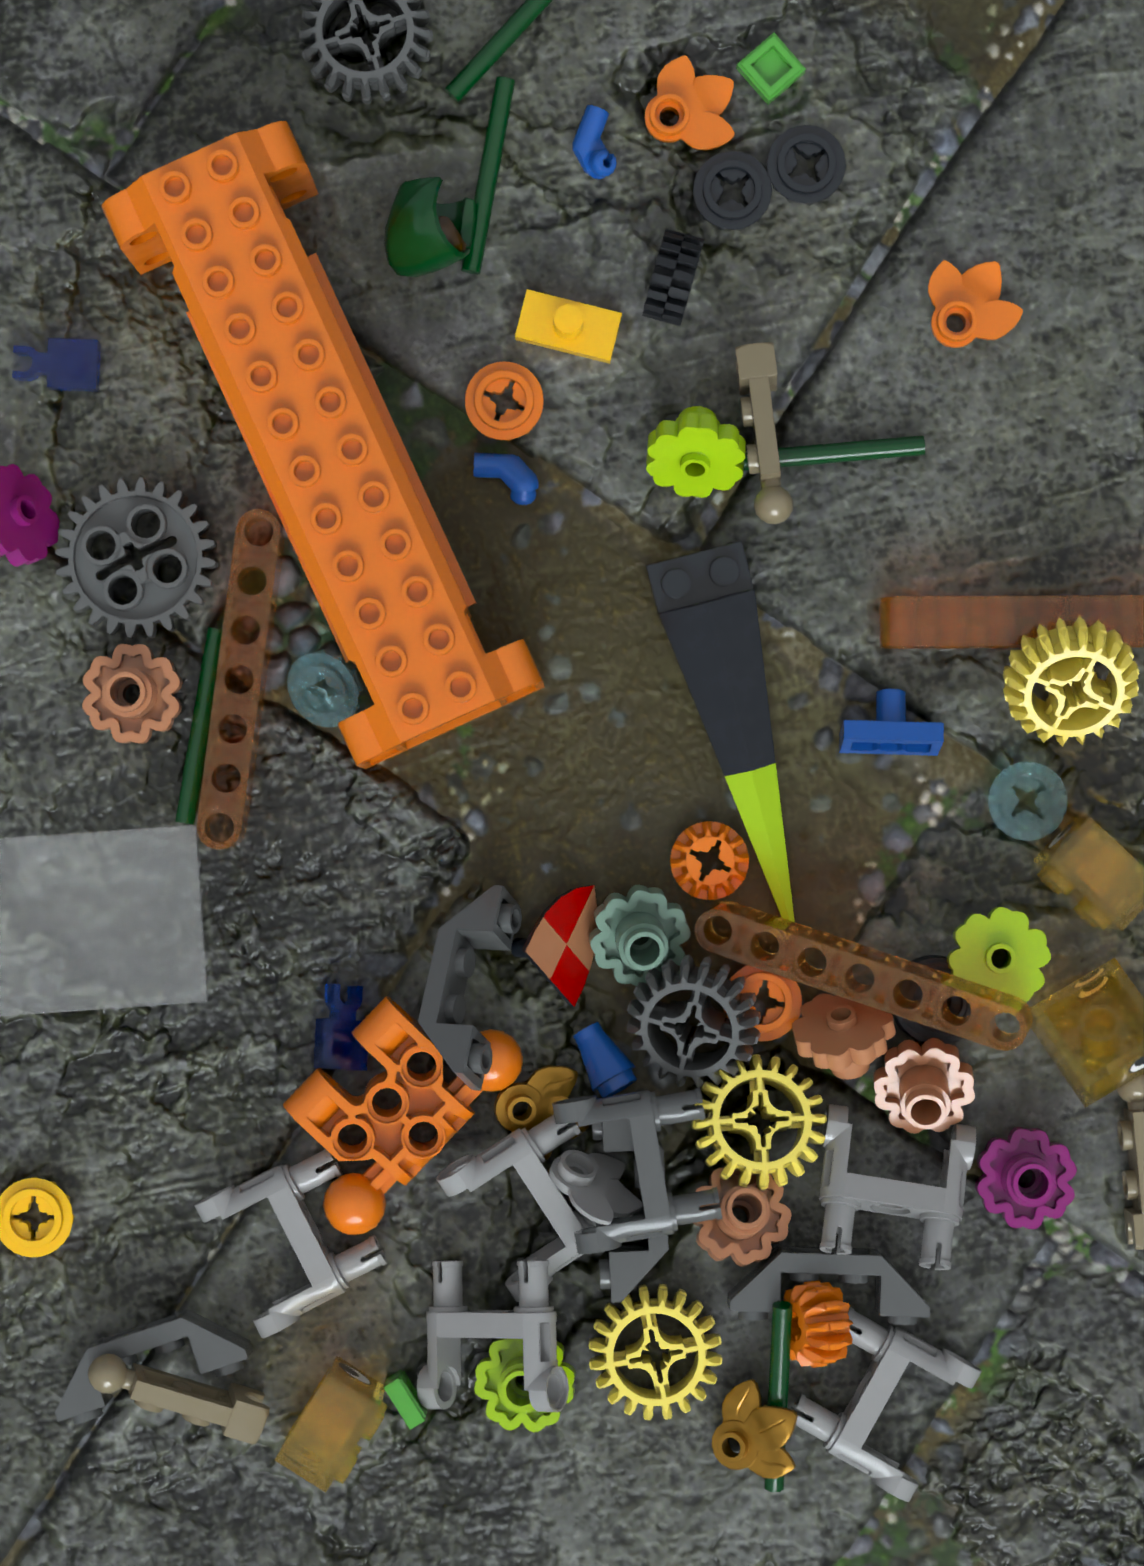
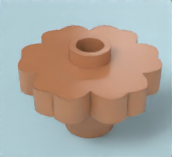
M120 644L114 649L112 658L107 656L96 657L90 669L83 676V684L91 693L83 700L82 708L90 716L91 725L101 731L111 729L112 737L116 742L147 743L152 736L153 730L160 732L170 730L174 719L182 710L180 701L174 696L182 687V679L175 672L173 662L164 657L154 658L152 650L146 645L137 644L131 646ZM138 685L140 688L139 698L134 704H131L126 699V691L130 686Z
M845 988L839 991L836 996L830 994L817 995L812 1001L801 1006L802 1018L792 1023L798 1054L802 1057H813L815 1067L821 1069L829 1068L836 1077L846 1080L863 1076L869 1070L870 1063L876 1057H880L887 1052L886 1040L894 1037L896 1033L889 1004L885 1001H874L871 991Z
M937 1038L928 1039L922 1046L913 1040H904L897 1047L887 1050L884 1055L885 1067L877 1069L873 1074L876 1106L880 1109L888 1110L890 1124L898 1128H904V1130L913 1134L919 1133L924 1129L943 1132L951 1125L961 1122L964 1116L963 1106L970 1104L975 1099L972 1066L968 1063L960 1062L959 1050L956 1046L945 1044Z
M718 1168L711 1173L708 1182L709 1186H701L695 1192L717 1187L720 1203L714 1204H720L722 1219L693 1223L701 1227L697 1233L696 1242L715 1261H722L731 1255L732 1260L740 1267L748 1266L753 1262H762L770 1256L771 1244L782 1242L788 1235V1224L792 1216L791 1211L786 1205L779 1203L783 1196L784 1188L783 1186L779 1187L770 1174L769 1185L766 1190L758 1189L756 1175H751L748 1186L744 1188L738 1185L740 1171L735 1169L727 1180H723L720 1178L723 1168ZM733 1208H740L745 1211L747 1215L746 1223L739 1221L734 1216Z

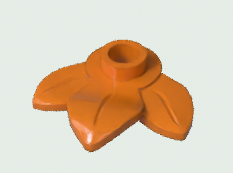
M686 55L672 60L660 71L657 77V96L646 107L644 118L648 132L659 141L672 143L682 140L696 150H711L727 144L733 139L735 132L730 124L720 115L730 102L734 81L718 75L695 77L694 68ZM665 111H672L677 115L678 122L673 126H666L660 121V115Z
M943 260L934 270L928 284V294L935 308L931 317V330L934 337L942 345L950 348H961L970 344L975 338L991 341L997 340L1005 336L1019 322L1023 309L1014 303L998 300L1001 295L1002 284L1001 270L998 262L978 264L961 275L955 266ZM950 316L961 318L964 324L963 330L960 332L949 330L946 324L947 318Z

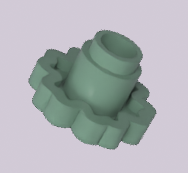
M634 885L630 888L626 897L619 893H611L604 900V904L595 909L594 920L597 928L589 934V943L594 952L597 965L603 969L612 968L617 982L621 984L631 983L635 986L639 982L647 983L645 976L648 971L655 968L662 972L661 967L664 961L670 958L680 966L685 956L681 944L689 939L691 931L686 922L682 907L677 903H667L662 889Z

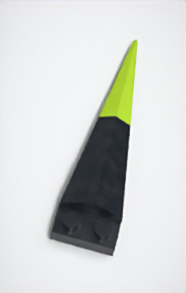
M742 541L645 565L657 614L707 732L786 930L794 937L796 927L756 595Z

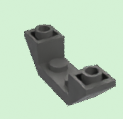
M493 885L438 929L418 1023L451 1070L471 1090L481 1091L484 1074L490 1071L492 1065L491 1043L473 1025L460 1024L464 1019L466 1011L464 994L467 980L473 975L475 970L476 958L474 949L510 951L513 936L519 931L521 926L522 914L520 905L505 887L501 885Z
M629 1119L592 1125L593 1140H603L604 1152L634 1151ZM658 1141L665 1179L664 1149L662 1143ZM634 1158L635 1188H640L636 1160ZM644 1207L636 1214L644 1213ZM668 1235L647 1238L646 1244L622 1245L619 1248L609 1250V1259H599L601 1289L611 1290V1303L622 1302L669 1250Z
M778 1245L766 1260L760 1262L727 1295L729 1310L738 1311V1318L766 1320L768 1319V1312H772V1304L780 1301L781 1273H789V1280L799 1282L819 1280V1274H839L840 1282L853 1284L868 1283L869 1276H876L875 1309L880 1316H887V1323L915 1325L917 1324V1317L930 1318V1307L926 1301L877 1249L852 1248L851 1254L837 1255V1247L832 1248L831 1253L821 1251L819 1247Z
M189 1309L97 1339L86 1349L55 1411L57 1421L72 1417L74 1424H80L103 1414L101 1407L106 1406L113 1395L101 1393L93 1388L89 1383L88 1369L93 1360L104 1353L117 1355L128 1366L138 1361L137 1353L152 1348L155 1349L156 1355L168 1353L184 1346L183 1338L188 1337L200 1375L214 1370L216 1377H221L245 1367L243 1360L248 1359L253 1352L251 1341Z

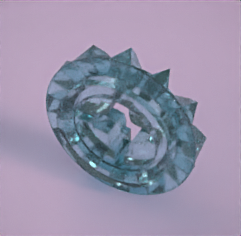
M325 649L314 653H306L297 659L290 668L287 680L289 696L297 711L308 721L322 727H337L339 722L354 715L360 708L358 698L363 689L356 685L354 679L356 670H350L342 663V655L330 656L326 653ZM324 678H326L327 685L338 689L329 697L325 689L315 685Z
M1020 762L1013 764L999 772L988 789V811L998 829L1014 839L1032 841L1046 837L1061 824L1067 810V793L1063 782L1053 770L1040 763ZM1013 785L1025 793L1033 789L1037 790L1042 786L1043 789L1037 793L1039 796L1034 801L1038 807L1037 811L1042 815L1041 817L1029 810L1011 815L1019 802L1018 797L1015 795L1016 791L1012 788Z

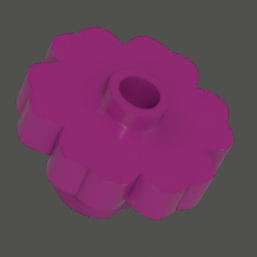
M15 464L0 466V557L6 555L10 564L18 567L23 564L35 563L47 556V547L58 542L60 520L58 515L49 508L52 502L50 491L42 485V482L35 474L24 476L20 468Z
M1014 1127L1010 1131L1007 1141L998 1137L990 1139L985 1150L977 1158V1165L985 1173L975 1183V1189L981 1196L982 1204L990 1213H1002L1004 1221L1012 1228L1025 1227L1027 1229H1037L1041 1226L1044 1215L1053 1219L1063 1216L1066 1206L1074 1200V1190L1067 1182L1076 1175V1165L1070 1159L1067 1147L1058 1142L1050 1143L1048 1135L1041 1129ZM1030 1169L1032 1171L1030 1183L1019 1185L1018 1181L1022 1173Z

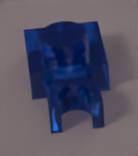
M48 338V353H39L30 346L13 345V353L17 356H31L33 363L27 371H13L12 378L16 381H33L41 375H47V388L49 390L99 392L101 343L98 340Z
M341 984L325 985V1003L330 1012L329 1018L316 1019L314 1069L367 1071L368 1051L352 1034V1031L362 1022L356 1020V1011L362 1003L363 986H348V998L343 1003L339 995Z

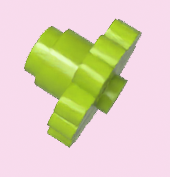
M702 406L688 407L679 414L675 421L663 420L657 425L655 430L649 433L646 471L653 476V480L658 486L669 487L674 485V491L679 496L704 498L711 494L713 488L722 491L731 489L735 482L743 477L746 441L739 435L736 426L731 424L721 425L715 413L710 409Z
M995 907L990 911L988 917L978 913L970 914L965 919L964 924L959 925L954 930L953 938L958 948L953 949L947 955V963L951 969V978L954 984L960 987H969V997L974 1003L1002 1009L1007 1005L1010 998L1020 1003H1025L1031 999L1034 992L1043 987L1045 978L1039 968L1049 963L1051 953L1046 946L1047 939L1045 933L1039 929L1029 928V920L1025 913L1011 911L1004 907ZM997 949H1004L1007 953L1006 961L1001 968L995 967L991 960L993 952Z
M494 1339L489 1348L490 1357L480 1360L475 1369L477 1379L474 1388L475 1393L478 1397L489 1400L486 1405V1416L494 1422H499V1425L508 1431L518 1428L521 1423L533 1433L541 1431L545 1426L555 1424L559 1420L561 1411H536L531 1405L529 1391L524 1390V1386L520 1385L517 1380V1376H524L523 1339ZM557 1341L558 1366L563 1368L568 1378L567 1404L573 1399L575 1393L574 1380L576 1372L572 1365L562 1362L565 1350L564 1346Z

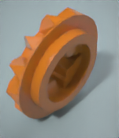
M503 361L489 364L480 369L468 384L465 394L467 415L473 427L489 439L511 441L529 434L542 415L544 398L541 385L532 372L517 363ZM512 382L514 383L512 399L524 410L507 409L504 415L500 416L499 421H496L497 406L490 400V397L484 394L502 395Z
M706 821L688 827L678 836L671 850L670 866L674 879L686 893L703 900H716L732 894L745 880L749 866V854L743 838L735 830L719 822ZM718 840L721 842L718 847L720 850L718 859L723 861V865L730 869L728 872L723 869L720 871L712 869L708 875H705L703 881H700L702 863L689 853L691 849L696 852H708L712 846H715Z
M760 962L748 964L731 976L729 979L731 981L744 976L746 983L740 993H755V995L758 994L759 988L762 987L763 980H767L768 996L776 999L778 1002H783V1006L775 1005V1008H766L765 1015H762L761 1023L754 1026L761 1033L758 1041L764 1042L778 1039L792 1029V1023L799 1018L801 1013L802 995L796 980L787 970L772 963Z

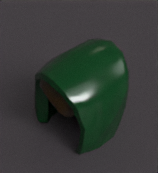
M440 177L419 178L402 183L395 196L384 236L387 261L395 273L408 277L423 276L442 270L464 259L471 253L476 221L475 200L465 197L463 200L454 203H437L438 191L443 181Z

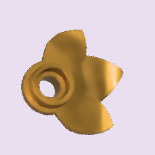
M566 1066L538 1068L525 1083H513L500 1091L494 1104L497 1120L509 1131L514 1132L518 1128L523 1129L524 1127L529 1131L554 1114L552 1103L569 1099L568 1097L576 1084L578 1072ZM518 1102H527V1111L521 1116H514L512 1113L513 1107ZM589 1125L578 1128L583 1133L589 1128ZM552 1151L544 1156L546 1160L550 1158Z
M754 1379L743 1381L735 1386L723 1400V1423L716 1428L712 1436V1450L715 1457L723 1466L729 1469L742 1470L749 1468L762 1478L776 1479L786 1475L796 1467L792 1457L783 1446L793 1434L798 1418L797 1412L778 1406H761L760 1390ZM729 1438H734L738 1441L740 1453L732 1451L728 1443Z

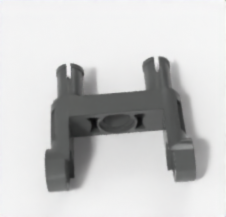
M700 1088L655 1096V1091L650 1092L649 1090L597 1098L595 1095L582 1096L552 1103L555 1124L578 1122V1127L623 1119H629L644 1213L624 1218H613L610 1225L596 1223L594 1227L574 1232L578 1254L609 1251L621 1247L623 1242L674 1234L673 1231H678V1225L722 1219L720 1204H714L720 1203L717 1187L672 1196V1191H666L657 1132L661 1131V1126L699 1119L700 1121L705 1120L703 1105L682 1108L685 1105L703 1103Z

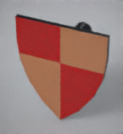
M595 885L575 887L556 897L542 912L528 938L517 937L513 940L511 946L512 954L515 957L528 958L570 1007H575L593 961L594 952L589 943V934L597 928L594 920V911L597 908Z

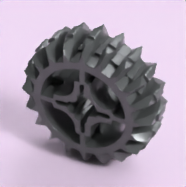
M311 0L314 7L319 11H303V22L311 26L299 31L301 42L309 44L302 51L304 61L316 62L311 68V74L314 79H321L328 75L324 86L329 93L336 91L344 84L342 96L345 101L350 102L356 90H361L363 103L370 104L372 101L371 91L379 90L383 101L388 102L391 99L389 86L395 84L399 91L402 93L406 92L408 84L404 75L407 74L416 79L422 76L421 68L414 61L428 62L430 60V51L422 45L433 41V32L423 27L431 20L429 11L417 10L422 0ZM364 1L382 3L392 8L399 16L392 18L390 13L380 16L374 15L367 10ZM349 6L351 12L349 23L344 28L335 31V37L327 39L332 21L343 9ZM359 17L363 18L365 27L369 28L370 33L373 35L374 41L372 46L374 55L370 54L367 44H364L359 35L361 30ZM407 33L404 46L398 56L388 65L384 66L382 53L385 47L397 41L398 35ZM340 54L343 58L351 56L360 57L366 62L370 71L349 69L341 65L333 57Z
M689 954L683 957L680 968L670 958L664 961L661 967L662 972L655 968L649 970L645 976L647 983L639 982L633 991L637 999L631 1000L627 1008L628 1013L633 1016L627 1024V1032L638 1035L632 1042V1051L647 1050L642 1060L643 1066H651L656 1062L661 1066L658 1071L659 1080L667 1077L669 1072L677 1075L676 1084L678 1087L685 1084L687 1077H692L696 1087L701 1088L707 1081V1075L718 1086L720 1083H723L719 1073L720 1069L733 1076L737 1075L739 1068L736 1060L750 1061L754 1053L751 1045L758 1043L761 1034L760 1030L754 1027L759 1024L761 1013L760 1011L750 1009L757 999L755 993H740L746 983L744 976L735 978L733 981L727 978L730 972L729 964L722 965L718 972L712 970L710 956L703 958L700 967L695 966L694 960ZM692 990V995L688 1000H671L669 1004L659 1001L672 992ZM710 997L715 999L724 1008L726 1013L716 1010L711 1004ZM697 1006L695 1018L699 1020L697 1025L699 1027H697L693 1037H691L693 1026L688 1023L690 1020L688 1016L691 1015L694 1007ZM663 1031L670 1033L676 1039L678 1046L672 1043ZM718 1040L728 1042L721 1048L711 1052H695L697 1046L702 1043L717 1044Z

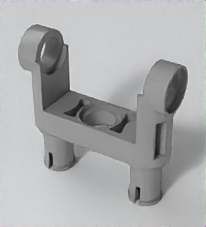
M827 1104L825 1111L827 1122L823 1124L822 1128L825 1141L821 1144V1147L825 1148L819 1193V1200L821 1201V1206L825 1207L819 1249L823 1252L831 1253L832 1248H835L837 1233L836 1254H851L855 1211H870L920 1219L924 1223L919 1266L930 1269L931 1264L935 1263V1270L951 1269L954 1227L959 1225L963 1217L967 1170H970L973 1163L976 1146V1127L954 1124L949 1150L944 1149L940 1187L847 1173L853 1125L848 1123L849 1109L847 1106Z
M554 1114L529 1131L525 1127L523 1129L518 1128L477 1156L469 1154L459 1158L443 1169L436 1178L445 1194L450 1197L466 1189H469L471 1193L513 1165L559 1235L558 1238L524 1259L549 1260L548 1285L553 1280V1274L583 1255L577 1253L574 1232L596 1226V1222L589 1220L577 1209L572 1210L543 1165V1162L546 1161L544 1158L546 1154L575 1135L582 1133L575 1122L555 1124ZM517 1270L507 1279L505 1285L515 1301L519 1302Z
M325 1148L323 1151L293 1166H290L288 1163L284 1165L281 1163L236 1187L234 1185L228 1186L194 1205L202 1222L205 1223L218 1216H221L223 1220L268 1198L310 1283L273 1301L274 1306L253 1319L261 1338H266L298 1321L301 1318L300 1315L345 1293L346 1289L350 1287V1281L381 1265L388 1264L383 1249L364 1258V1256L379 1249L380 1243L375 1235L337 1255L334 1252H330L303 1199H305L304 1193L335 1177L343 1175L338 1161L322 1170L318 1169L335 1158Z
M463 1260L432 1261L433 1306H429V1311H426L427 1365L423 1366L417 1379V1396L424 1408L448 1409L453 1404L457 1385H461V1338L523 1339L524 1390L529 1391L532 1407L538 1412H560L563 1410L568 1398L569 1385L566 1372L562 1367L558 1366L557 1313L554 1311V1306H549V1260L517 1261L519 1306L514 1307V1310H468V1305H463Z
M850 1307L848 1311L849 1319L853 1322L852 1325L858 1328L856 1330L850 1327V1334L853 1339L852 1344L872 1354V1362L846 1409L837 1415L800 1393L794 1401V1404L797 1405L796 1409L791 1407L790 1410L797 1412L796 1426L824 1441L823 1447L826 1448V1452L871 1476L872 1482L884 1491L905 1502H909L919 1483L898 1469L899 1463L867 1446L864 1442L909 1362L914 1363L953 1386L955 1382H958L970 1389L975 1385L982 1370L947 1349L943 1348L941 1351L898 1326L893 1327L889 1325L885 1328Z

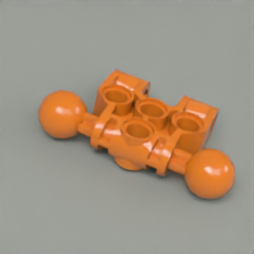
M386 996L352 1031L356 1040L386 1069L385 1072L377 1074L370 1079L364 1094L361 1096L351 1095L325 1071L317 1068L283 1103L290 1116L338 1161H363L372 1158L375 1160L363 1174L349 1173L342 1175L334 1180L326 1190L323 1208L325 1217L332 1227L347 1235H360L375 1228L385 1214V1193L396 1181L406 1186L434 1156L440 1153L444 1145L475 1114L470 1104L482 1091L495 1092L503 1090L516 1081L522 1070L523 1056L521 1047L512 1036L504 1031L493 1029L480 1032L491 1043L492 1065L490 1071L484 1074L481 1091L471 1090L458 1076L448 1084L443 1080V1057L420 1024L394 1000ZM426 1052L432 1055L435 1059V1065L432 1070L424 1074L411 1071L407 1066V1061L413 1054ZM390 1088L399 1093L401 1101L396 1107L386 1110L376 1106L373 1097L380 1089ZM419 1122H429L437 1129V1133L429 1142H417L409 1135L412 1126ZM355 1124L362 1127L367 1136L360 1144L348 1145L340 1139V1130L346 1125Z

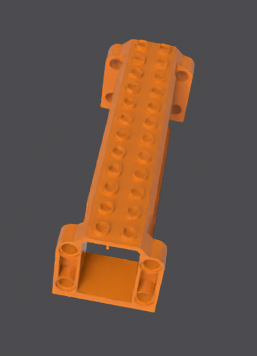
M278 121L258 129L234 133L140 176L126 189L106 199L101 207L120 249L140 275L171 261L174 264L172 274L189 309L186 314L341 654L346 663L351 661L357 666L374 703L369 708L337 724L356 766L367 769L545 687L524 639L489 653L484 651L471 622L472 616L468 610V607L477 603L318 255L314 253L307 257L291 220L286 217L283 211L319 193L288 122Z

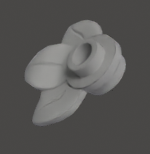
M568 1150L552 1162L549 1169L551 1180L561 1192L569 1195L572 1205L591 1221L610 1225L613 1217L624 1218L632 1216L643 1207V1203L620 1183L619 1179L625 1170L626 1164L618 1159L600 1153L586 1154L578 1150Z

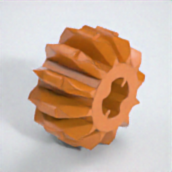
M816 1280L807 1281L802 1285H796L792 1289L785 1290L784 1301L792 1304L790 1359L797 1360L801 1367L811 1366V1368L824 1367L829 1363H835L837 1360L846 1358L847 1346L852 1344L853 1341L850 1334V1325L853 1322L849 1319L848 1315L850 1305L843 1302L841 1289L833 1287L830 1282Z

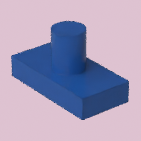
M882 689L876 692V721H843L839 733V753L938 756L944 742V723L906 722V692L900 689Z

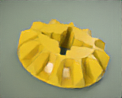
M38 1177L22 1179L13 1183L0 1196L1 1242L14 1253L25 1257H41L54 1252L70 1236L75 1217L70 1204V1196L65 1194L57 1186L56 1182ZM34 1196L36 1197V1203L40 1212L54 1215V1218L39 1224L36 1238L34 1237V1230L31 1229L30 1221L14 1218V1215H20L31 1209Z

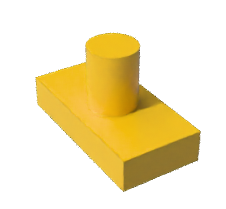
M527 289L515 333V340L610 364L622 313Z

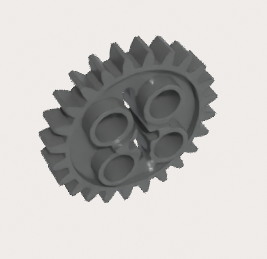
M139 477L136 483L135 491H131L127 482L122 478L118 479L116 494H112L103 485L98 486L101 500L95 503L90 498L83 496L81 499L87 512L81 515L77 512L69 511V517L77 525L74 530L60 529L59 534L69 540L70 544L69 547L56 549L55 554L68 559L69 565L56 570V574L60 577L71 578L73 581L62 590L63 594L66 596L79 594L81 598L76 602L73 609L78 613H82L92 608L93 611L88 623L95 627L107 618V633L115 635L122 624L125 625L126 635L130 639L136 638L139 626H143L148 637L155 638L157 623L160 622L168 631H175L173 616L178 614L190 621L192 616L186 607L191 601L202 606L206 603L197 593L198 588L214 587V583L203 576L204 570L218 567L216 561L205 557V552L216 548L217 543L214 540L201 538V535L210 529V523L208 521L194 523L192 520L197 516L200 508L196 504H192L181 509L185 494L178 490L167 499V485L161 481L155 486L152 493L149 492L147 480ZM145 514H157L160 519L159 531L153 537L141 538L137 532V522ZM102 535H112L116 543L114 553L108 559L97 560L92 551L93 543ZM175 537L177 539V543L174 546L158 550L143 557L142 564L144 567L138 570L132 565H126L113 572L106 579L98 580L97 574L100 571L130 561L132 559L130 550L134 547L144 553L161 545L168 538ZM166 558H178L182 565L181 575L174 582H162L158 575L159 565ZM123 579H133L137 586L136 597L129 604H118L114 597L115 586Z

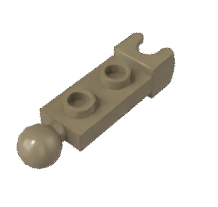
M774 343L745 344L735 347V365L739 395L749 394V397L740 398L743 427L753 426L755 444L746 445L749 475L759 473L760 489H762L754 499V509L756 515L762 521L776 525L785 521L792 513L793 499L790 493L781 487V470L771 392L777 391L778 376Z
M1128 1066L1119 1073L1116 1079L1118 1095L1127 1102L1128 1106L1123 1108L1124 1120L1118 1121L1117 1124L1120 1149L1122 1151L1127 1150L1129 1170H1123L1122 1172L1123 1192L1125 1199L1132 1200L1133 1205L1131 1208H1124V1218L1128 1245L1134 1244L1135 1250H1144V1069L1129 1073L1128 1070L1131 1066Z
M104 1353L96 1357L88 1369L89 1383L101 1393L112 1394L121 1388L129 1391L130 1399L134 1400V1403L144 1410L160 1413L163 1409L177 1412L186 1421L203 1427L209 1426L210 1422L221 1425L224 1436L250 1444L258 1442L270 1410L269 1406L262 1404L265 1393L259 1390L231 1383L227 1391L137 1363H133L131 1369H127L126 1363L115 1354Z

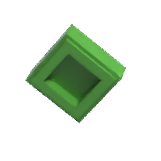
M772 33L736 66L738 72L767 105L773 102L806 72V68L775 33Z
M400 1369L386 1378L383 1388L408 1428L411 1430L424 1422L428 1409L420 1404L417 1390L406 1372Z

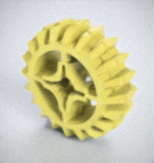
M1079 615L1073 626H1066L1065 621L1058 617L1056 628L1049 631L1039 623L1037 638L1034 639L1022 635L1020 642L1022 650H1010V665L1004 667L1003 678L1005 684L1003 693L1005 701L1009 703L1011 716L1015 721L1020 720L1021 726L1027 734L1036 731L1038 738L1043 743L1055 735L1056 741L1063 747L1069 737H1076V740L1083 745L1086 738L1085 735L1092 732L1102 739L1104 733L1103 726L1106 724L1119 728L1121 721L1119 713H1131L1133 706L1131 698L1138 696L1139 686L1137 679H1139V669L1136 661H1133L1134 655L1130 645H1127V642L1123 643L1121 635L1115 629L1106 632L1105 625L1099 619L1087 628L1086 621ZM1096 661L1104 664L1109 669L1106 681L1099 679L1096 672H1094L1093 666ZM1035 682L1043 684L1045 691H1048L1049 696L1046 701L1038 698L1032 692Z
M754 1054L749 1062V1071L746 1070L742 1061L736 1060L739 1068L737 1075L731 1077L726 1071L719 1070L723 1083H720V1088L710 1082L703 1084L701 1090L712 1100L711 1102L703 1100V1103L694 1104V1106L703 1105L707 1118L701 1121L700 1119L694 1120L692 1122V1129L697 1131L707 1130L708 1136L702 1137L695 1143L698 1150L713 1146L715 1152L705 1160L706 1165L711 1167L720 1159L727 1164L720 1173L721 1179L727 1180L736 1169L740 1171L738 1185L746 1188L750 1182L751 1175H756L758 1189L766 1190L769 1185V1174H772L775 1183L782 1187L788 1183L784 1168H787L796 1177H800L805 1173L803 1165L797 1159L798 1157L810 1163L816 1161L818 1155L807 1146V1143L814 1145L824 1143L825 1136L820 1132L811 1130L812 1126L825 1124L827 1116L824 1114H811L810 1109L820 1105L823 1099L821 1095H814L809 1099L805 1097L803 1092L813 1085V1081L810 1078L804 1079L799 1085L792 1081L798 1072L796 1065L792 1064L782 1075L778 1073L780 1058L774 1056L769 1061L767 1070H762V1059L759 1054ZM749 1084L750 1094L747 1096L746 1110L740 1113H732L730 1116H720V1110L727 1094L741 1085ZM765 1084L781 1091L790 1100L796 1113L781 1111L773 1107L769 1101L768 1090H765ZM757 1106L762 1119H770V1122H776L763 1130L765 1134L763 1137H761V1134H758L756 1126L742 1123L747 1118L750 1119L756 1114L754 1109ZM798 1128L796 1140L791 1150L781 1159L769 1162V1150L771 1149L773 1134L779 1131H786L787 1129ZM722 1131L740 1134L745 1137L749 1142L750 1153L753 1154L754 1161L745 1159L734 1152L724 1139Z
M644 1284L640 1285L638 1289L640 1301L633 1303L630 1294H628L621 1302L625 1307L622 1311L611 1303L605 1305L604 1311L613 1321L608 1323L604 1320H595L594 1329L604 1335L605 1338L589 1339L588 1346L589 1349L603 1353V1355L591 1358L589 1366L591 1370L606 1369L604 1373L596 1378L595 1382L599 1389L606 1388L612 1384L615 1385L607 1396L611 1404L617 1403L624 1395L628 1397L624 1405L625 1414L632 1415L637 1404L640 1403L643 1404V1418L645 1420L652 1419L653 1406H661L662 1415L665 1420L672 1418L670 1404L678 1402L680 1409L687 1413L691 1410L689 1400L686 1397L689 1393L700 1401L706 1398V1392L698 1382L702 1381L714 1385L717 1381V1375L705 1367L722 1364V1356L716 1352L707 1351V1349L721 1345L722 1341L719 1334L704 1335L705 1332L715 1325L713 1316H704L696 1320V1317L703 1309L701 1301L696 1300L685 1309L683 1305L687 1294L683 1289H679L676 1292L673 1301H668L666 1284H659L657 1298L649 1299L648 1288ZM656 1314H664L676 1318L690 1330L693 1337L682 1338L681 1335L669 1336L663 1333L657 1324ZM641 1317L643 1326L641 1338L636 1343L626 1345L625 1350L614 1352L615 1343L621 1331L631 1321ZM650 1329L654 1331L655 1341L659 1343V1347L661 1349H669L668 1354L662 1353L663 1360L660 1361L661 1374L657 1373L655 1362H652L651 1356L641 1354L642 1350L649 1351L648 1343H651ZM696 1352L694 1363L687 1375L678 1383L669 1386L668 1370L675 1361L686 1358V1354ZM628 1366L629 1369L641 1368L646 1370L652 1377L655 1389H646L631 1383L623 1376L618 1367Z

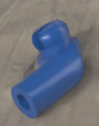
M587 105L574 137L572 150L586 174L595 179H603L606 176H610L617 165L615 155L608 152L601 140L609 113L597 106Z
M474 453V477L501 478L508 488L511 489L510 499L518 505H528L536 499V489L539 487L537 475L519 456L513 454Z

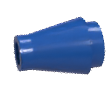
M599 1022L584 1028L573 1036L579 1047L592 1091L598 1090L602 1098L609 1097L637 1081L632 1071L636 1066L604 1032Z

